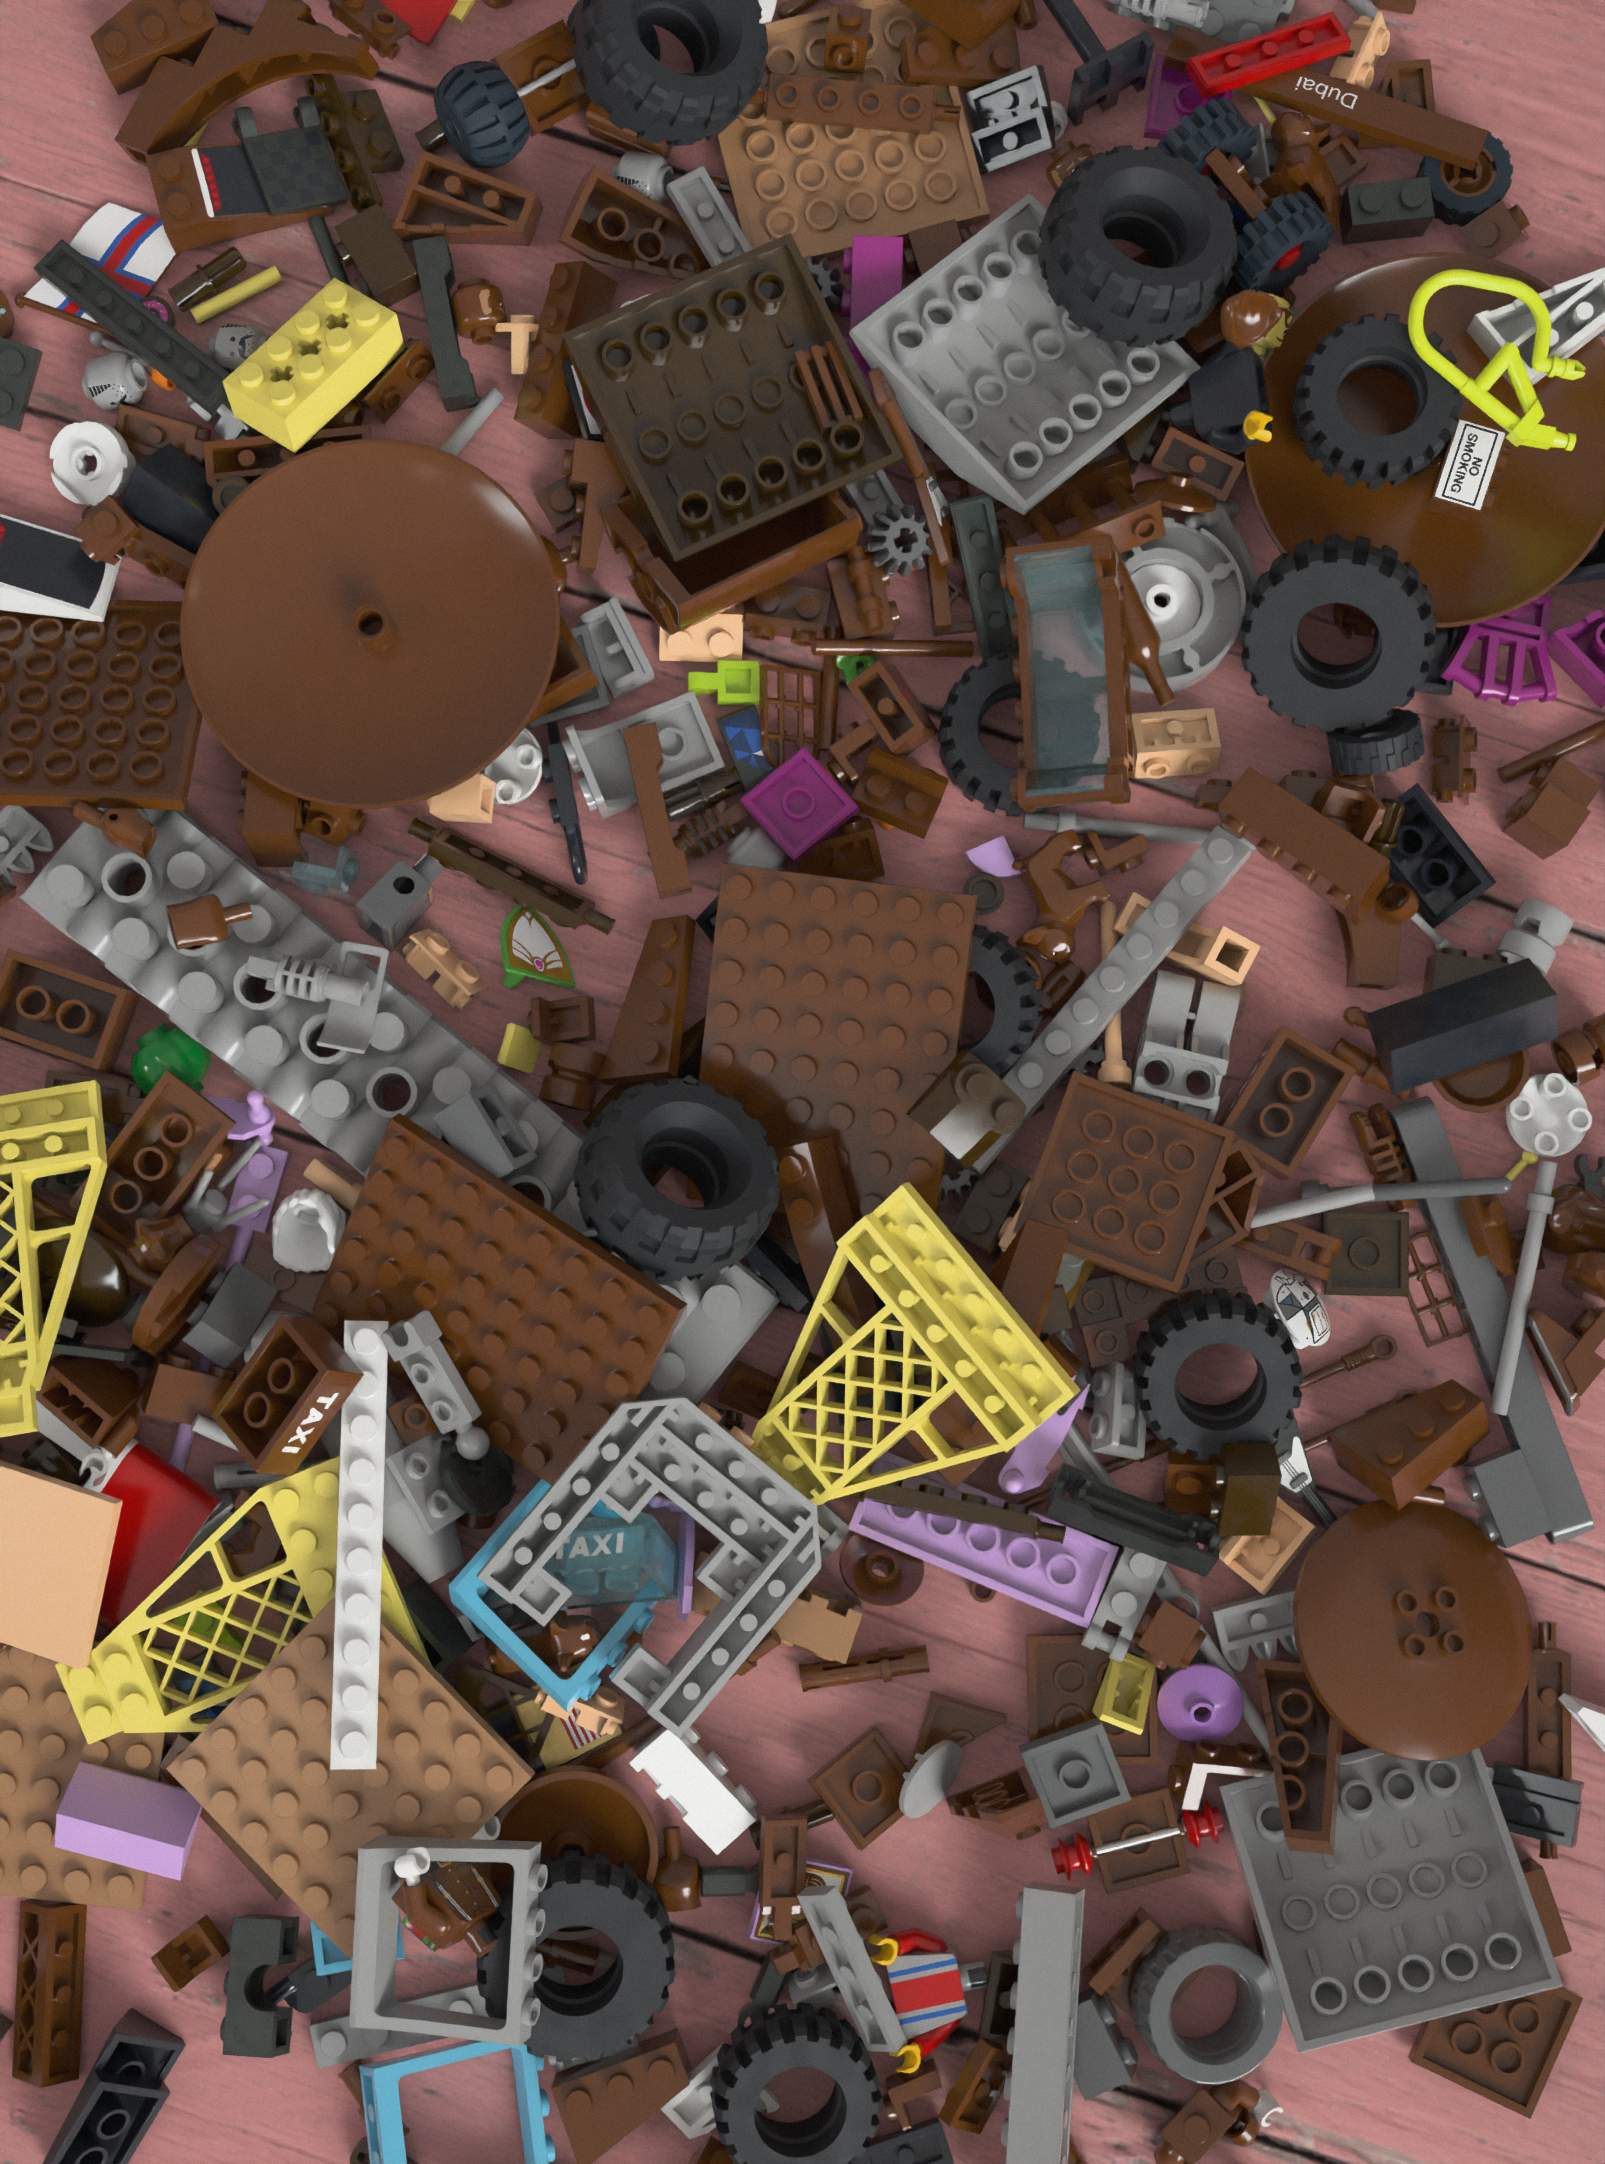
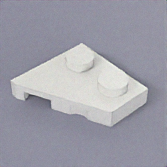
M724 2042L691 2072L690 2085L660 2108L689 2139L710 2133L712 2129L717 2127L710 2093L712 2092L710 2079L712 2068L719 2066L717 2054ZM764 2086L757 2098L755 2107L758 2111L767 2109V2112L771 2113L780 2107L778 2098Z

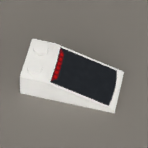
M0 514V610L103 622L122 557L117 555L120 561L116 565H111L101 560L96 563L81 549L79 544L83 541L82 539Z

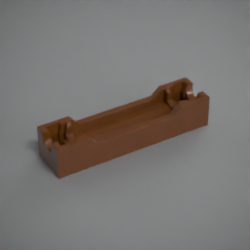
M656 722L622 729L659 899L692 893L685 853L676 848L673 843L658 775L664 761Z

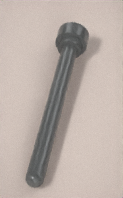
M1500 1176L1372 1185L1375 1200L1366 1202L1504 1194L1510 1191L1512 1183L1509 1178ZM1305 1180L1301 1182L1302 1199L1355 1186L1329 1187L1328 1183L1320 1184V1180Z

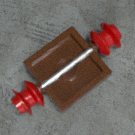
M1167 1785L1130 1794L1132 1800L1086 1816L1093 1841L1089 1842L1090 1848L1087 1840L1078 1832L1075 1833L1074 1843L1065 1845L1059 1837L1057 1838L1058 1847L1051 1848L1057 1875L1065 1873L1067 1880L1070 1881L1072 1871L1081 1869L1086 1876H1089L1093 1867L1091 1858L1093 1857L1094 1861H1098L1105 1891L1107 1894L1189 1874L1190 1869L1182 1838L1187 1836L1188 1841L1197 1848H1200L1201 1838L1210 1836L1215 1843H1219L1218 1833L1224 1832L1220 1811L1217 1806L1210 1808L1208 1801L1204 1800L1202 1810L1194 1812L1193 1810L1184 1809L1181 1821V1819H1176Z

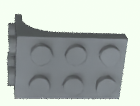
M694 690L600 728L586 731L575 730L573 725L565 728L569 738L561 742L574 773L583 770L585 777L579 779L578 783L590 811L599 809L602 818L606 819L639 805L622 730L625 728L656 722L664 761L663 766L658 772L663 795L696 782V779L701 780L726 769Z

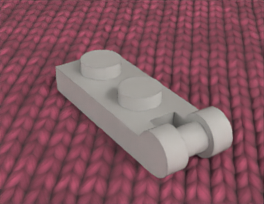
M1124 1546L1094 1611L1090 1625L1084 1633L1081 1645L1091 1650L1097 1647L1109 1653L1108 1658L1121 1663L1167 1562ZM1106 1620L1121 1626L1116 1637L1102 1631Z

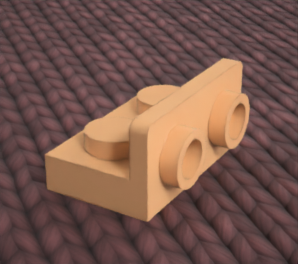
M1214 708L1132 714L1135 778L1159 779L1166 776H1200L1206 773L1217 772L1221 744Z

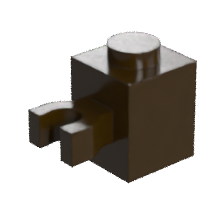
M40 1438L36 1440L21 1455L25 1461L19 1465L20 1467L81 1486L91 1476V1471L86 1468L79 1477L82 1461L51 1439L44 1441Z

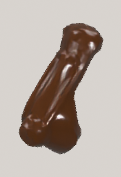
M1564 1184L1552 1189L1551 1197L1555 1198L1552 1215L1547 1214L1542 1244L1550 1251L1558 1254H1576L1589 1251L1605 1253V1205L1595 1194L1573 1184Z

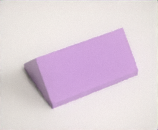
M81 1760L56 1814L54 1847L180 1881L189 1856L202 1806L185 1788Z

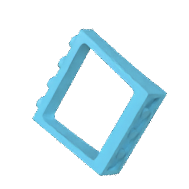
M541 1479L449 1584L450 1601L555 1702L568 1712L579 1697L587 1701L594 1694L601 1683V1679L597 1675L606 1664L615 1667L621 1661L628 1650V1645L624 1642L633 1631L642 1634L648 1628L655 1617V1613L651 1610L660 1599L668 1602L678 1590V1553L634 1519L631 1523H628L614 1510H608L606 1504L599 1499L589 1512L615 1532H624L623 1538L662 1568L573 1676L567 1680L560 1679L481 1600L491 1588L477 1577L479 1571L552 1486Z
M467 2040L360 2065L370 2164H407L398 2082L402 2076L505 2049H510L512 2052L525 2164H549L548 2162L554 2161V2142L549 2134L545 2135L543 2117L548 2116L550 2111L549 2099L546 2091L539 2089L537 2074L538 2071L543 2070L544 2057L539 2058L527 2053V2045L524 2043L520 2046Z

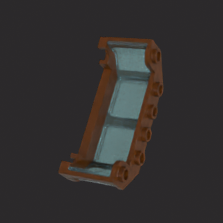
M1109 535L1005 548L1006 562L1000 563V580L1003 589L1009 588L1011 595L1017 601V615H1012L1011 630L1014 641L1019 640V657H1014L1013 671L1015 681L1017 683L1021 682V699H1016L1015 712L1018 724H1023L1024 739L1023 741H1018L1017 745L1018 761L1020 764L1017 775H1012L1010 779L1012 799L1014 802L1018 801V806L1027 813L1035 812L1036 808L1107 801L1112 805L1130 803L1129 777H1134L1135 759L1127 609L1124 586H1120L1118 582L1117 564L1119 559L1116 545Z

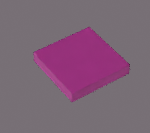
M1156 54L1143 138L1166 140V133L1170 128L1175 129L1181 124L1179 120L1185 115L1191 116L1194 108L1202 105L1204 108L1208 101L1215 99L1218 102L1220 98L1232 101L1233 89L1203 99L1188 74L1163 66L1165 55Z
M804 746L740 799L743 807L794 864L859 811L856 803Z

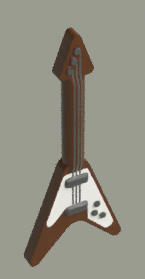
M876 367L869 371V376L877 402L882 407L914 477L940 564L944 567L953 563L950 536L956 541L948 500L928 470L895 398L896 394L881 369Z

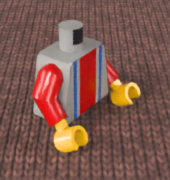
M916 1927L890 1934L888 1937L878 1934H872L869 1937V1943L881 1945L879 1954L869 1958L875 1963L887 1966L896 2014L906 2040H908L907 2045H904L897 2053L889 2052L890 2056L895 2057L904 2053V2063L896 2068V2072L903 2073L915 2072L920 2065L921 2058L937 2048L960 2025L962 2017L968 2014L963 1992L983 1988L987 1985L983 1960L957 1965L953 1944L946 1943L942 1937Z

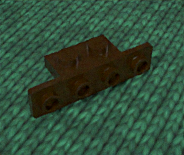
M332 74L307 75L305 78L307 95L314 99L320 117L322 132L328 137L334 152L336 167L343 174L349 189L350 202L353 208L358 213L377 203L381 208L383 198L373 174L400 171L405 160L376 89L339 92Z

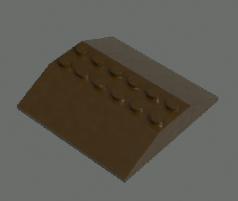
M791 233L561 334L597 426L636 504L674 564L900 462L904 458ZM827 341H830L848 375L861 408L863 419L858 423L849 420L840 421L832 428L831 432L822 434L793 356L796 351L803 350V352H806L812 346L818 345L821 347ZM823 357L846 416L850 415L828 357ZM814 361L807 362L829 420H835V415Z

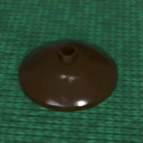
M60 1216L42 1217L34 1220L35 1231L72 1226L75 1224V1220ZM89 1228L65 1311L68 1312L66 1318L77 1321L78 1326L96 1328L113 1323L126 1310L130 1300V1282L125 1267L116 1252L100 1235ZM70 1239L46 1242L37 1249L42 1306L50 1305ZM17 1248V1249H16V1260H17L18 1270H19V1273H20L19 1253H18V1248Z

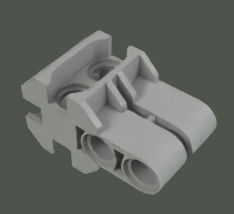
M1157 969L1152 982L1142 1028L1132 1056V1088L1128 1092L1213 1123L1221 1097L1218 1096L1221 1080L1226 1075L1229 1063V1044L1241 990L1202 980L1193 1013H1191L1189 1009L1194 992L1195 978ZM1186 1023H1190L1187 1039L1184 1043ZM1156 1063L1162 1067L1165 1079L1161 1085H1153L1146 1080L1144 1069L1147 1064ZM1190 1073H1197L1205 1080L1206 1089L1202 1095H1194L1187 1089L1186 1078Z

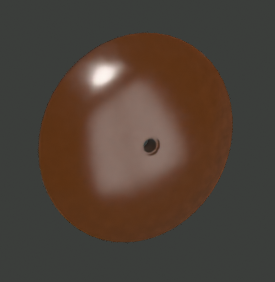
M1449 252L1416 253L1370 264L1339 279L1306 303L1292 318L1280 347L1270 348L1263 361L1270 415L1273 416L1271 421L1273 437L1269 442L1260 440L1245 451L1248 483L1256 510L1267 533L1281 554H1292L1295 552L1297 544L1309 539L1314 544L1323 543L1326 535L1341 534V541H1355L1356 535L1371 538L1370 545L1379 549L1386 544L1398 551L1397 559L1402 563L1410 561L1419 571V581L1421 584H1427L1432 596V608L1436 613V628H1453L1477 624L1504 616L1526 606L1566 578L1586 557L1605 529V346L1598 335L1567 358L1578 360L1586 367L1583 371L1585 372L1584 377L1568 380L1558 376L1551 378L1545 375L1533 385L1545 414L1538 424L1556 427V431L1565 434H1576V443L1573 450L1566 451L1564 448L1552 447L1546 450L1525 445L1516 447L1506 439L1504 446L1510 448V453L1502 473L1495 471L1491 486L1497 488L1494 502L1489 513L1482 511L1475 523L1425 509L1445 447L1436 460H1432L1427 469L1419 475L1414 476L1411 474L1407 477L1405 483L1393 487L1389 481L1383 482L1380 489H1367V482L1357 481L1355 487L1342 484L1344 476L1335 472L1332 478L1321 472L1324 464L1319 459L1311 462L1304 453L1307 445L1305 441L1298 442L1294 430L1297 419L1292 418V404L1296 395L1294 392L1309 354L1315 351L1317 343L1326 334H1334L1337 325L1347 320L1352 321L1353 325L1358 324L1361 315L1372 313L1375 314L1376 321H1383L1386 313L1400 314L1399 322L1408 325L1410 304L1418 288L1433 275L1451 269L1471 270L1516 279L1530 286L1538 294L1552 289L1538 278L1505 263L1470 254ZM1464 285L1443 287L1436 291L1426 304L1423 317L1424 332L1429 336L1435 331L1443 339L1439 347L1442 352L1452 350L1457 359L1455 366L1469 378L1475 380L1491 360L1466 330L1475 314L1486 310L1490 312L1509 305L1518 298L1506 293ZM1376 368L1356 371L1345 377L1338 389L1337 403L1342 415L1353 427L1366 434L1374 436L1397 434L1404 431L1415 417L1416 402L1412 391L1400 377L1389 371ZM1501 375L1488 392L1519 418H1522L1524 412L1516 392L1504 376ZM1459 393L1464 399L1462 411L1458 417L1506 431L1469 399ZM1339 603L1356 613L1370 617L1363 610L1355 606Z
M359 439L314 448L282 462L250 483L220 514L202 541L185 585L180 620L182 660L187 681L196 705L207 725L221 744L247 769L279 790L303 800L347 809H382L427 800L464 783L493 763L518 737L539 706L550 681L556 661L560 636V604L552 563L540 535L517 501L499 483L463 459L434 447L393 439ZM375 621L383 622L382 628L378 633L374 635H366L364 633L370 623Z

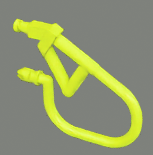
M1451 269L1439 272L1428 278L1414 294L1408 315L1410 341L1420 358L1455 386L1462 395L1509 432L1505 438L1516 447L1525 445L1546 450L1552 447L1572 451L1576 443V434H1565L1556 431V427L1538 424L1545 414L1528 376L1519 349L1513 343L1506 342L1478 377L1473 380L1431 346L1423 328L1426 304L1430 297L1443 287L1464 285L1510 294L1527 305L1535 320L1536 334L1531 362L1532 368L1537 372L1547 373V377L1551 378L1558 376L1563 379L1576 380L1584 377L1585 372L1583 371L1586 367L1578 360L1561 359L1557 355L1548 357L1552 329L1551 319L1546 304L1539 294L1527 284L1516 279L1471 270ZM1505 370H1507L1524 412L1522 418H1519L1488 392Z

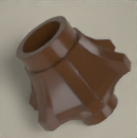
M179 1214L170 1219L164 1218L161 1220H149L139 1217L134 1220L135 1237L133 1246L129 1247L127 1252L139 1271L148 1268L163 1273L178 1252L195 1237L186 1221Z

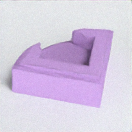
M1004 835L965 852V856L970 864L983 873L999 878H1011L1021 873L1019 870L1012 868V863L1015 859Z

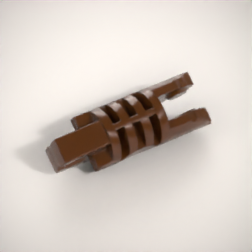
M1380 1102L1371 1105L1368 1110V1116L1362 1113V1111L1350 1114V1124L1361 1152L1365 1153L1364 1159L1370 1174L1374 1176V1184L1412 1182L1409 1167L1405 1166V1157L1400 1144H1397L1395 1141L1397 1137L1384 1105ZM1416 1199L1386 1201L1391 1212H1398L1416 1205L1417 1201Z

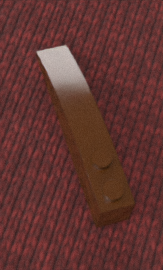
M832 1136L775 1150L779 1174L777 1175L794 1243L814 1302L838 1249L836 1242L855 1225ZM849 1260L831 1300L858 1331L878 1312L871 1286ZM824 1317L822 1323L836 1351L842 1346V1339ZM875 1333L861 1346L874 1348ZM857 1355V1376L874 1378V1358ZM846 1359L841 1363L844 1372L846 1367ZM886 1360L885 1380L896 1381L891 1361ZM857 1386V1396L874 1392V1388Z

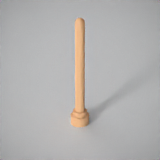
M1106 901V903L1100 906L1102 961L1118 943V934L1111 930L1117 919L1116 905L1112 901ZM1120 1010L1104 1029L1105 1061L1101 1063L1097 1076L1099 1081L1129 1091L1132 1088V1070L1127 1067V1062L1122 1058Z

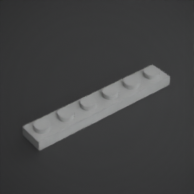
M555 1964L553 1969L543 1965L541 1973L554 1982L568 1985L565 1967ZM477 1981L397 2000L406 2004L489 2017L485 2011V1998L479 1995ZM350 2012L315 2020L309 2025L318 2069L448 2038L421 2033L349 2027Z

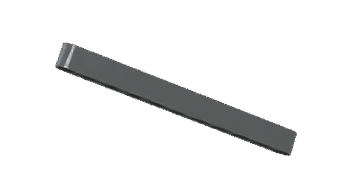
M1429 1096L1418 1098L1386 1111L1397 1137L1395 1141L1397 1144H1400L1405 1157V1166L1409 1167L1412 1182L1463 1179L1437 1109ZM1470 1196L1417 1199L1428 1231H1430L1432 1239H1435L1439 1245L1440 1253L1438 1255L1447 1279H1451L1455 1286L1456 1292L1453 1295L1462 1319L1464 1321L1466 1318L1472 1331L1467 1334L1492 1397L1511 1307L1502 1279L1497 1275L1498 1269L1486 1255L1477 1257L1471 1244L1459 1201L1470 1198ZM1522 1337L1507 1416L1498 1415L1510 1447L1522 1450L1554 1530L1544 1533L1550 1544L1555 1545L1593 1531L1594 1523L1524 1337Z

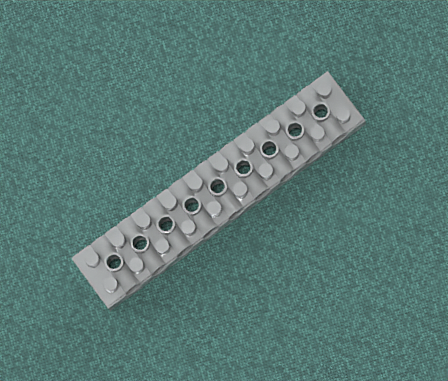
M97 808V809H99V810L105 812L106 810L111 809V808ZM136 809L144 819L157 827L155 843L144 859L127 849L110 845L100 829L83 821L19 897L62 933L95 956L105 968L126 985L154 1004L186 1034L219 1057L240 1078L283 1109L299 1126L325 1147L348 1162L365 1179L392 1117L401 1113L449 1145L433 1116L468 1092L493 1082L538 1156L502 1181L517 1191L527 1185H537L542 1190L545 1198L543 1207L545 1210L589 1239L596 1238L598 1233L595 1228H588L583 1220L578 1206L581 1198L577 1196V1190L574 1187V1169L579 1159L578 1152L585 1136L387 976H384L372 1037L364 1054L340 1050L335 1055L327 1058L321 1055L317 1041L325 1026L331 999L326 998L325 1001L317 1003L276 992L269 1001L261 1004L256 1002L253 993L254 985L259 978L245 972L249 956L273 961L275 952L326 964L336 974L343 941L183 811ZM143 869L146 878L142 889L134 895L127 896L125 881L128 875ZM208 894L218 896L223 907L249 902L253 918L228 924V937L225 941L204 945L202 948L192 950L191 947L180 950L176 949L167 918V905L186 902ZM349 951L343 976L366 980L369 982V989L373 990L376 984L378 969L357 952ZM406 1079L411 1089L408 1103L400 1110L389 1111L383 1101V1092L386 1085L394 1080ZM614 1251L612 1252L613 1255H615L616 1257H618V1258L621 1259L622 1261L626 1262V1260H624L622 1257H620V1256H619L618 1254H616ZM740 1262L731 1268L727 1266L721 1269L716 1276L692 1281L688 1280L686 1276L681 1281L658 1280L655 1277L656 1273L647 1270L641 1272L686 1302L687 1306L640 1400L685 1396L693 1404L697 1405L780 1302L776 1291Z

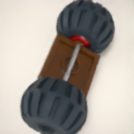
M580 1L575 4L570 12L567 25L562 19L490 60L491 63L487 61H471L459 64L442 78L434 95L437 118L451 146L470 166L494 168L509 163L523 149L529 134L533 137L591 103V99L585 92L586 88L584 87L587 80L585 77L578 76L572 53L575 46L573 43L574 35L571 34L572 22ZM638 24L637 30L642 44L657 61H660L661 51L656 29L651 24Z

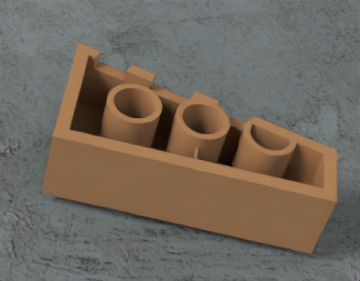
M701 1547L693 1569L691 1610L708 1616L722 1598L694 1575L713 1551ZM807 1585L771 1629L777 1632L781 1639V1644L788 1646L796 1644L810 1650V1653L815 1656L846 1664L863 1616L862 1606L860 1603Z

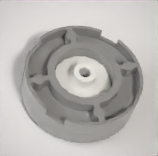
M1163 517L1166 535L1120 554L1160 635L1159 663L1172 692L1201 681L1224 659L1239 633L1246 608V593L1238 564L1218 538L1203 528L1199 531L1187 525L1174 522L1175 518ZM1083 574L1077 589L1089 588ZM1098 606L1073 609L1074 627L1081 648L1090 662L1106 676L1103 616ZM1129 662L1131 690L1154 693L1143 672Z

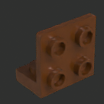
M1140 1907L1083 1969L1088 1984L1100 1996L1103 1993L1109 1996L1135 2021L1131 2012V1989L1136 1971L1143 1958L1154 1948L1156 1943L1169 1933ZM1203 1967L1192 1972L1182 1981L1175 1992L1172 2004L1202 1973Z

